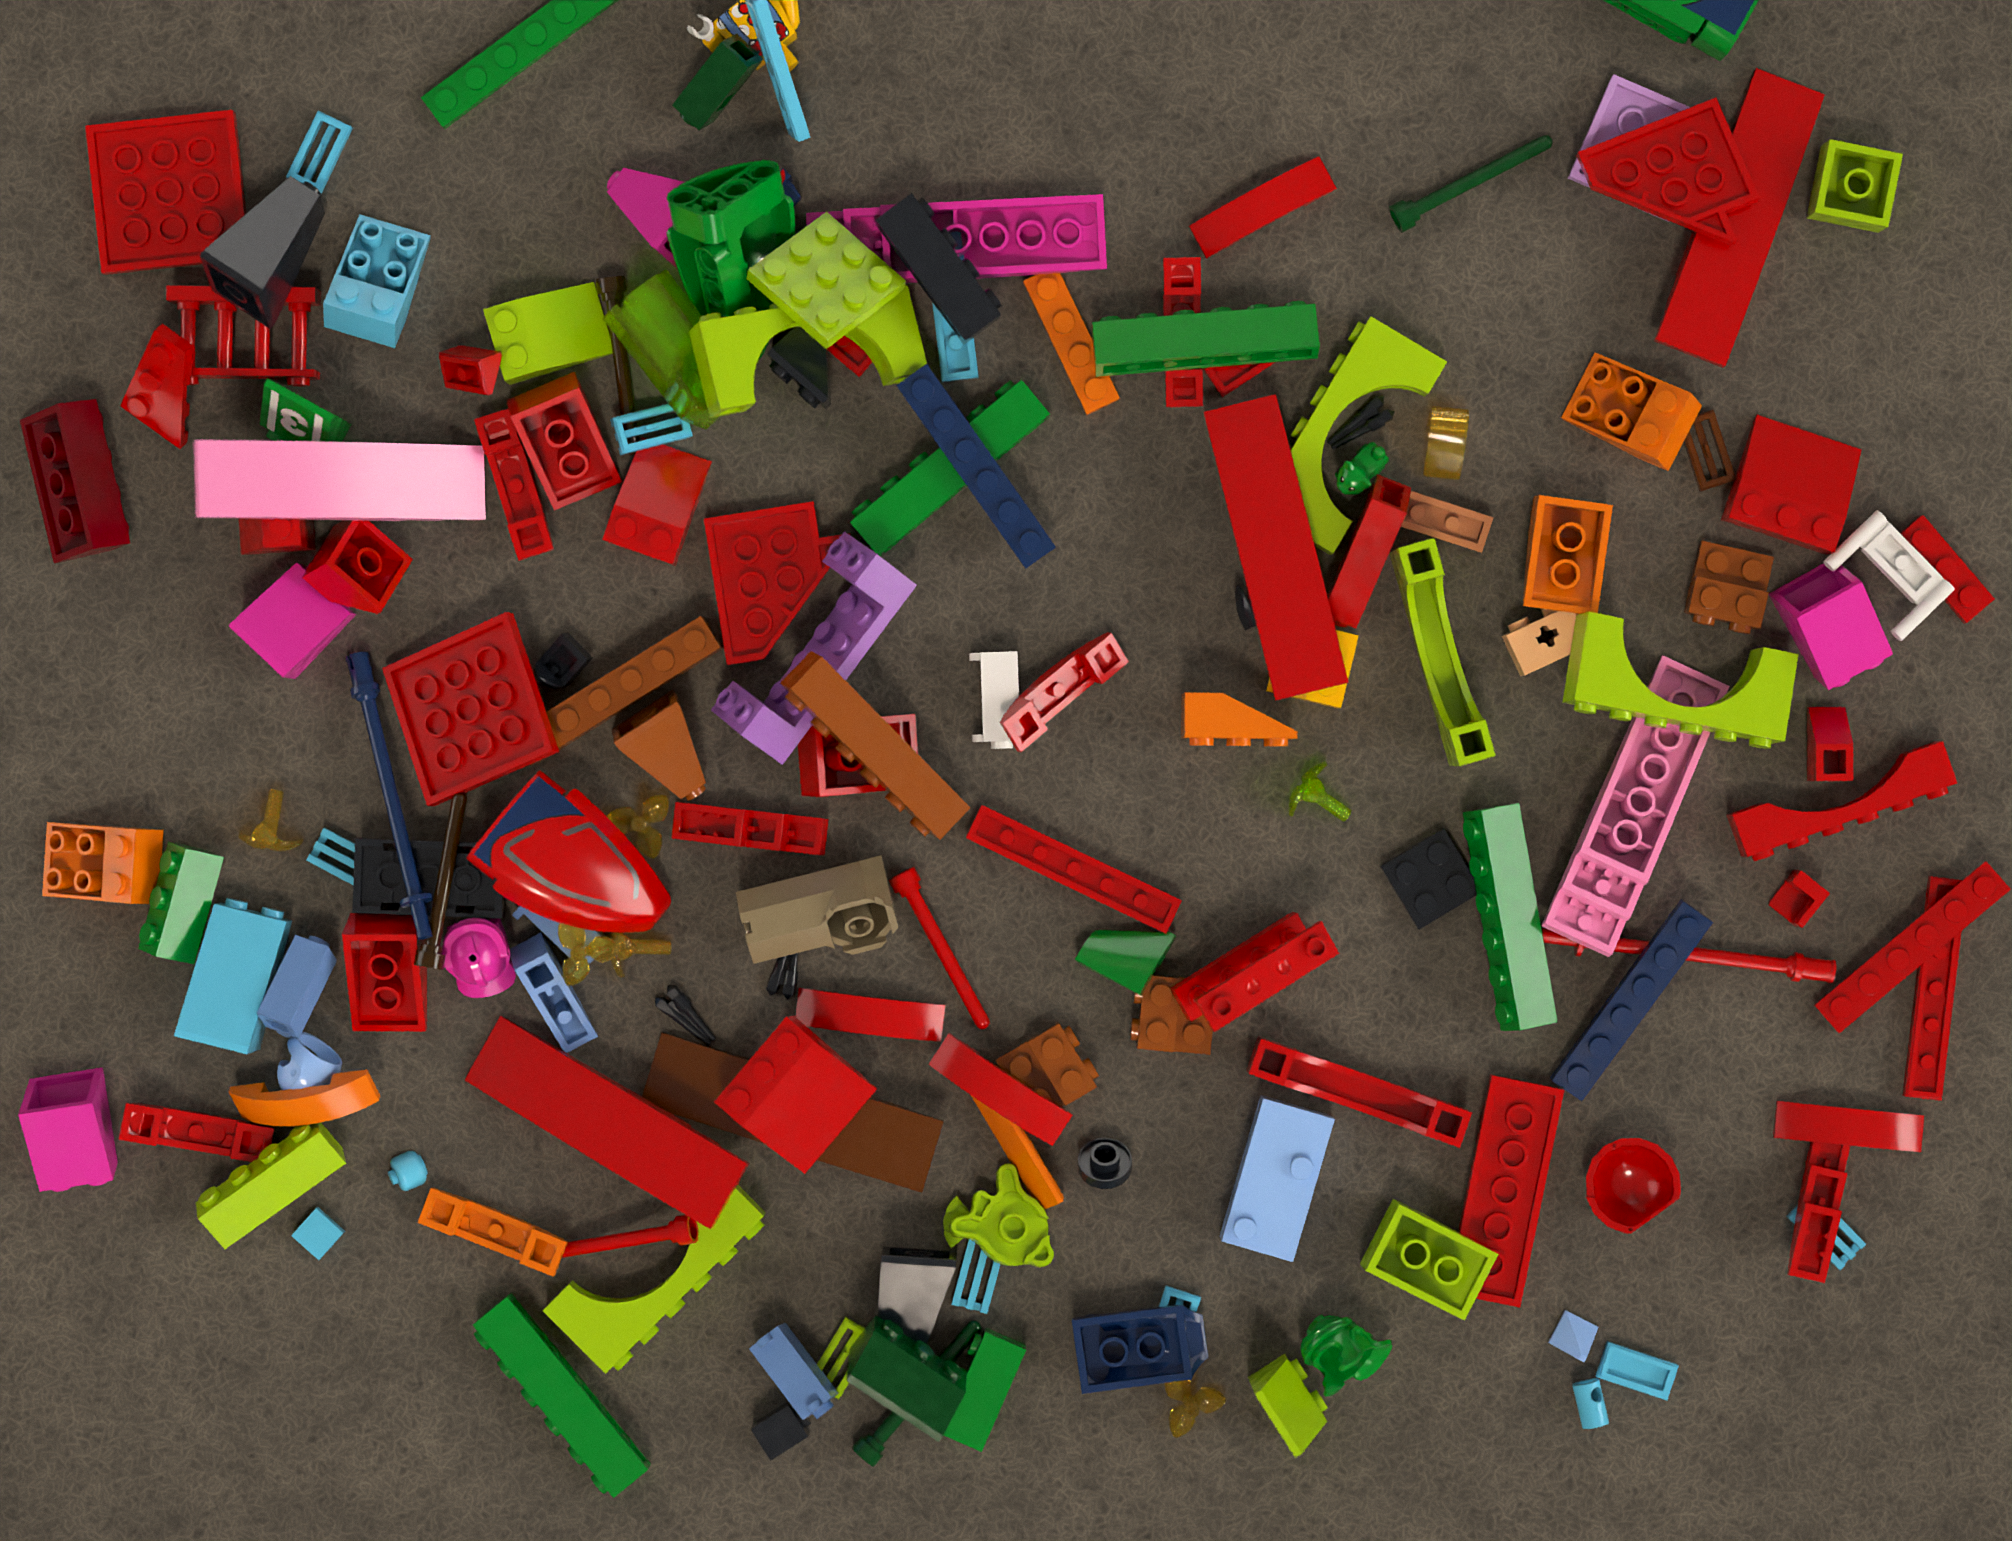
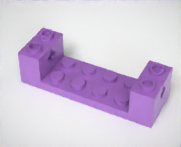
M843 532L840 538L831 544L828 554L822 562L852 585L847 592L838 598L835 608L826 620L817 626L814 636L805 648L794 657L790 668L781 680L773 685L767 699L762 702L735 681H732L719 694L715 705L711 709L712 712L741 736L782 765L812 726L810 721L814 718L805 708L799 712L785 699L784 696L788 691L780 684L782 680L810 651L822 656L846 680L917 586L878 554L846 532Z

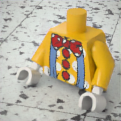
M745 0L738 1L713 22L702 14H698L697 16L704 23L702 30L699 32L690 25L687 26L688 32L702 39L703 44L712 53L721 41L737 33L763 58ZM767 0L789 71H791L799 63L787 47L797 39L795 30L800 24L798 0ZM764 58L756 70L765 65Z

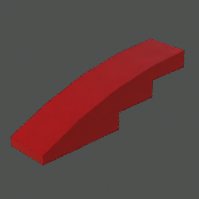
M675 802L671 839L825 856L829 819Z
M1810 1143L1793 1230L1788 1275L1821 1283L1826 1281L1842 1214L1839 1208L1848 1174L1845 1172L1851 1147L1849 1145Z

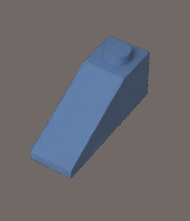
M539 933L510 948V957L516 974L563 1051L568 1053L598 1037L563 968L543 934Z

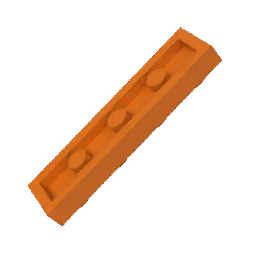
M1039 274L1024 280L1023 284L1086 416L1120 400L1110 376L1096 377L1093 341L1061 274Z

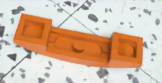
M367 1069L335 1073L332 1075L328 1085L269 1092L263 1082L231 1086L228 1091L242 1118L269 1126H302L326 1122L355 1113L378 1102L380 1099V1094Z
M433 1187L430 1188L417 1222L447 1235L459 1236L519 1260L520 1264L552 1277L557 1272L568 1241L517 1217Z

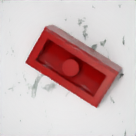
M459 345L439 352L445 387L482 395H491L501 363V352Z

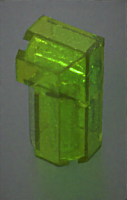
M664 270L628 294L623 302L624 305L619 307L616 304L603 317V320L679 418L707 430L724 416L713 418L709 416L689 335V330L699 322V318L702 315L669 272Z

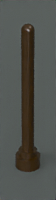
M625 276L596 279L597 295H601L602 302H606L620 414L625 415L635 412L621 300L624 299L623 292L627 291ZM636 421L622 424L624 431L637 428ZM638 436L627 438L628 444L639 442Z
M464 792L452 796L429 920L433 936L427 938L425 944L421 943L420 951L416 950L414 965L439 970L444 968L446 955H442L444 947H440L467 802V796Z

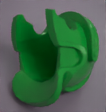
M1321 1314L1307 1328V1336L1302 1340L1300 1348L1304 1363L1308 1366H1314L1322 1372L1324 1376L1322 1384L1325 1389L1323 1395L1326 1397L1337 1393L1344 1386V1382L1352 1377L1361 1381L1370 1377L1388 1357L1392 1349V1341L1389 1339L1383 1341L1373 1339L1371 1333L1366 1332L1349 1317L1342 1318Z

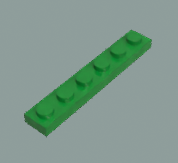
M618 0L550 1L422 96L421 99L441 126L446 129Z

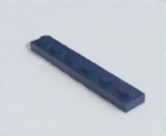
M927 364L897 384L896 387L1025 569L1056 548Z
M1680 899L1550 1078L1554 1083L1580 1101H1583L1713 924L1708 917Z

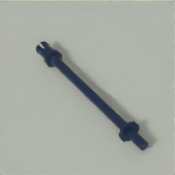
M353 653L345 657L353 686L350 689V693L353 699L361 703L407 892V897L400 900V905L402 908L410 907L418 940L427 939L433 935L425 903L432 901V894L422 893L375 701L378 693L381 691L379 683L374 681L369 653Z

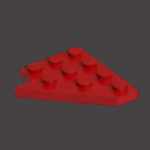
M1716 97L1577 153V159L1591 190L1730 246L1736 244L1738 239L1727 214L1756 203L1760 199Z
M814 501L704 518L727 665L764 660L830 570V567L822 562V560L828 554L831 544L839 539L842 534L819 537Z

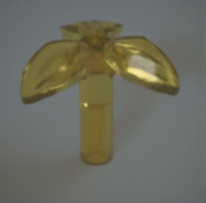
M273 789L269 790L264 820L255 827L251 836L241 831L238 835V838L244 843L261 850L269 848L272 851H287L303 843V839L283 841L278 838L276 833L284 792Z
M654 795L644 801L642 816L640 817L631 807H621L607 815L622 833L626 834L633 830L639 832L636 845L644 855L653 859L658 856L662 847V835L656 829L650 827L651 823L664 821L669 809L667 796Z
M562 923L558 925L560 943L563 947L571 949V957L564 961L562 968L563 979L567 986L578 984L586 978L590 972L587 961L589 956L600 963L611 960L619 950L618 944L609 937L597 936L587 945L585 944L586 934L584 929Z
M611 933V963L620 978L625 977L622 971L621 960H625L633 954H671L670 940L630 939L623 935V933Z
M1190 1380L1164 1383L1168 1397L1182 1401V1405L1172 1409L1169 1415V1427L1175 1438L1181 1437L1191 1430L1199 1410L1206 1414L1212 1413L1220 1409L1226 1402V1398L1222 1393L1210 1387H1202L1194 1396L1191 1395Z

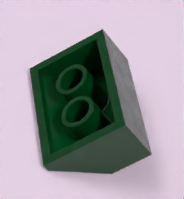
M875 1315L850 1347L846 1381L939 1442L966 1393L967 1376L956 1363L952 1361L945 1362L936 1356L931 1347L920 1340L915 1342L906 1336L903 1330L893 1321H884Z

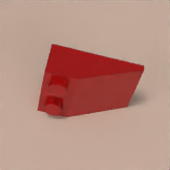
M575 372L506 400L511 420L554 511L622 482Z
M666 445L636 451L614 504L602 540L676 566L712 461Z
M915 714L881 716L918 754ZM811 726L798 743L801 796L826 797L886 791L880 784L876 788L872 786L860 774L863 767L855 759L850 763L835 749L838 742L831 734L824 737Z
M350 913L342 933L352 1031L426 1032L427 967L414 965L416 950L420 951L421 943L425 944L426 939L418 940L412 915Z

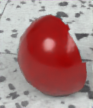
M1620 1138L1603 1146L1592 1158L1586 1175V1198L1594 1215L1607 1227L1625 1234H1631L1680 1198V1174L1672 1157L1658 1144L1642 1138Z

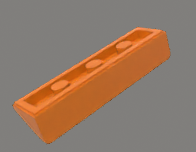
M971 1096L1010 1162L1017 1168L1018 1175L1031 1197L1035 1198L1044 1209L1063 1202L1064 1195L1026 1131Z

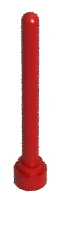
M914 866L908 868L888 881L895 893L899 892L902 898L906 897L975 1025L979 1029H986L990 1024V1020L919 892L921 888L918 882L921 880Z
M679 1215L665 1226L570 1241L566 1245L562 1258L671 1240L673 1243L678 1242L681 1246L697 1243L699 1237L697 1221L687 1215Z

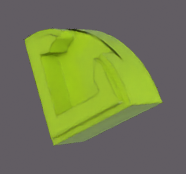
M957 1195L948 1204L943 1219L944 1236L951 1248L963 1238H956L949 1232L950 1222L955 1217L967 1215L970 1212Z

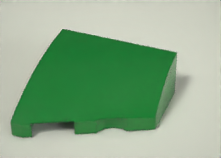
M1094 930L1082 946L1075 960L1080 965L1141 996L1157 966L1162 964L1176 935L1171 932L1165 934L1163 932Z

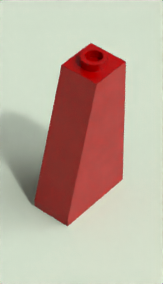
M1377 474L1327 595L1334 625L1357 628L1407 514L1411 487Z

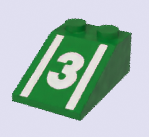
M267 379L264 384L259 425L269 430L266 437L273 441H343L352 424L270 379Z

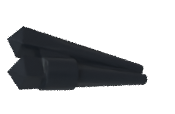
M1376 396L1331 436L1327 443L1335 450L1370 431L1374 432L1385 426V423L1393 420L1395 411L1386 409L1379 414L1378 409L1384 406V397Z
M799 953L777 959L766 988L770 996L778 993L780 985H784L782 994L787 1000L795 995V986H797L798 982L797 964Z
M668 985L667 995L672 1000L669 1002L664 996L655 997V1006L707 1046L711 1045V1041H715L716 1037L691 1006L690 1000L676 985Z

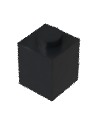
M788 1401L754 1422L751 1431L771 1461L806 1439L810 1432L807 1426L811 1424L809 1417L802 1420Z

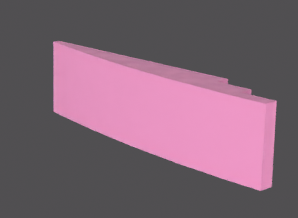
M194 440L196 517L360 521L486 520L484 451L482 446L364 442Z
M1664 655L1661 656L1647 686L1649 690L1662 699L1686 707H1704L1714 703L1727 694L1730 687ZM1633 717L1541 925L1542 927L1607 957L1613 954L1625 923L1631 918L1643 886L1648 883L1710 735L1708 731L1702 730L1701 735L1679 732L1680 726L1667 723L1666 728H1656L1644 725L1645 719Z

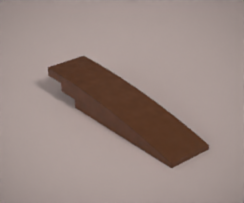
M661 1032L642 1097L669 1113L763 1143L739 1125L714 1102L750 1059ZM871 1096L819 1157L818 1161L922 1193L944 1120Z

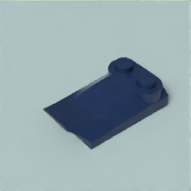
M1183 1304L1100 1315L1088 1314L1083 1317L1072 1318L1082 1394L1193 1379L1198 1367L1209 1358L1203 1314L1193 1312Z

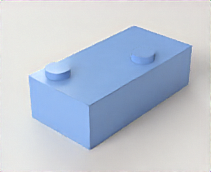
M1260 1095L1219 1235L1222 1242L1287 1261H1294L1335 1121L1331 1115Z

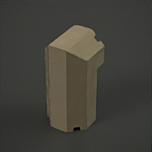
M881 855L736 892L739 914L742 924L744 923L745 938L754 964L823 946L835 949L834 944L842 946L844 952L854 955L881 948L887 941L886 935L892 930V933H894L899 928L888 877Z

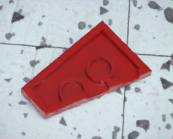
M162 323L154 330L120 407L181 449L188 441V431L185 430V418L189 416L190 403L186 402L187 386L191 383L193 345Z

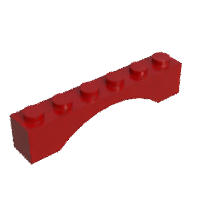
M1934 741L1900 753L1891 769L1874 787L1860 797L1841 806L1821 811L1802 812L1761 802L1727 814V818L1740 855L1742 857L1752 856L1753 861H1758L1774 855L1773 848L1783 844H1787L1788 849L1809 843L1808 836L1820 831L1823 837L1843 831V823L1856 819L1858 824H1863L1879 818L1877 811L1891 807L1892 812H1897L1914 806L1912 800L1914 798L1926 795L1927 800L1946 795L1949 793L1947 787L1957 784V780L1943 741Z
M1260 1036L1257 1038L1246 1069L1250 1075L1355 1109L1459 1148L1472 1112L1466 1108Z

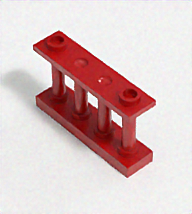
M166 285V301L177 304V310L181 311L180 336L193 345L191 383L189 385H199V378L287 380L288 386L307 387L310 386V380H320V372L315 369H306L307 313L311 312V306H321V291L316 287L291 288L284 306H288V311L292 312L291 369H269L270 329L255 319L254 368H232L233 312L237 311V307L213 292L211 286ZM200 305H214V311H218L217 368H195L196 311H200Z
M1292 911L1170 989L1187 1020L1192 1022L1203 1015L1211 1030L1216 1032L1335 957L1339 952L1322 921H1318L1306 929L1298 913Z

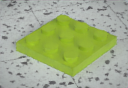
M825 212L748 269L746 278L825 349L829 348L905 289L906 284L905 279L828 212Z

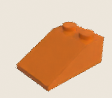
M1543 495L1533 497L1528 532L1523 606L1577 614L1588 611L1598 613L1613 505Z

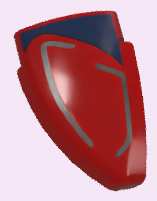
M541 770L514 797L466 858L492 880L496 878L497 880L493 885L494 890L508 900L549 920L577 928L598 932H644L652 929L671 905V897L656 873L614 823L578 789H572L564 797L566 790Z

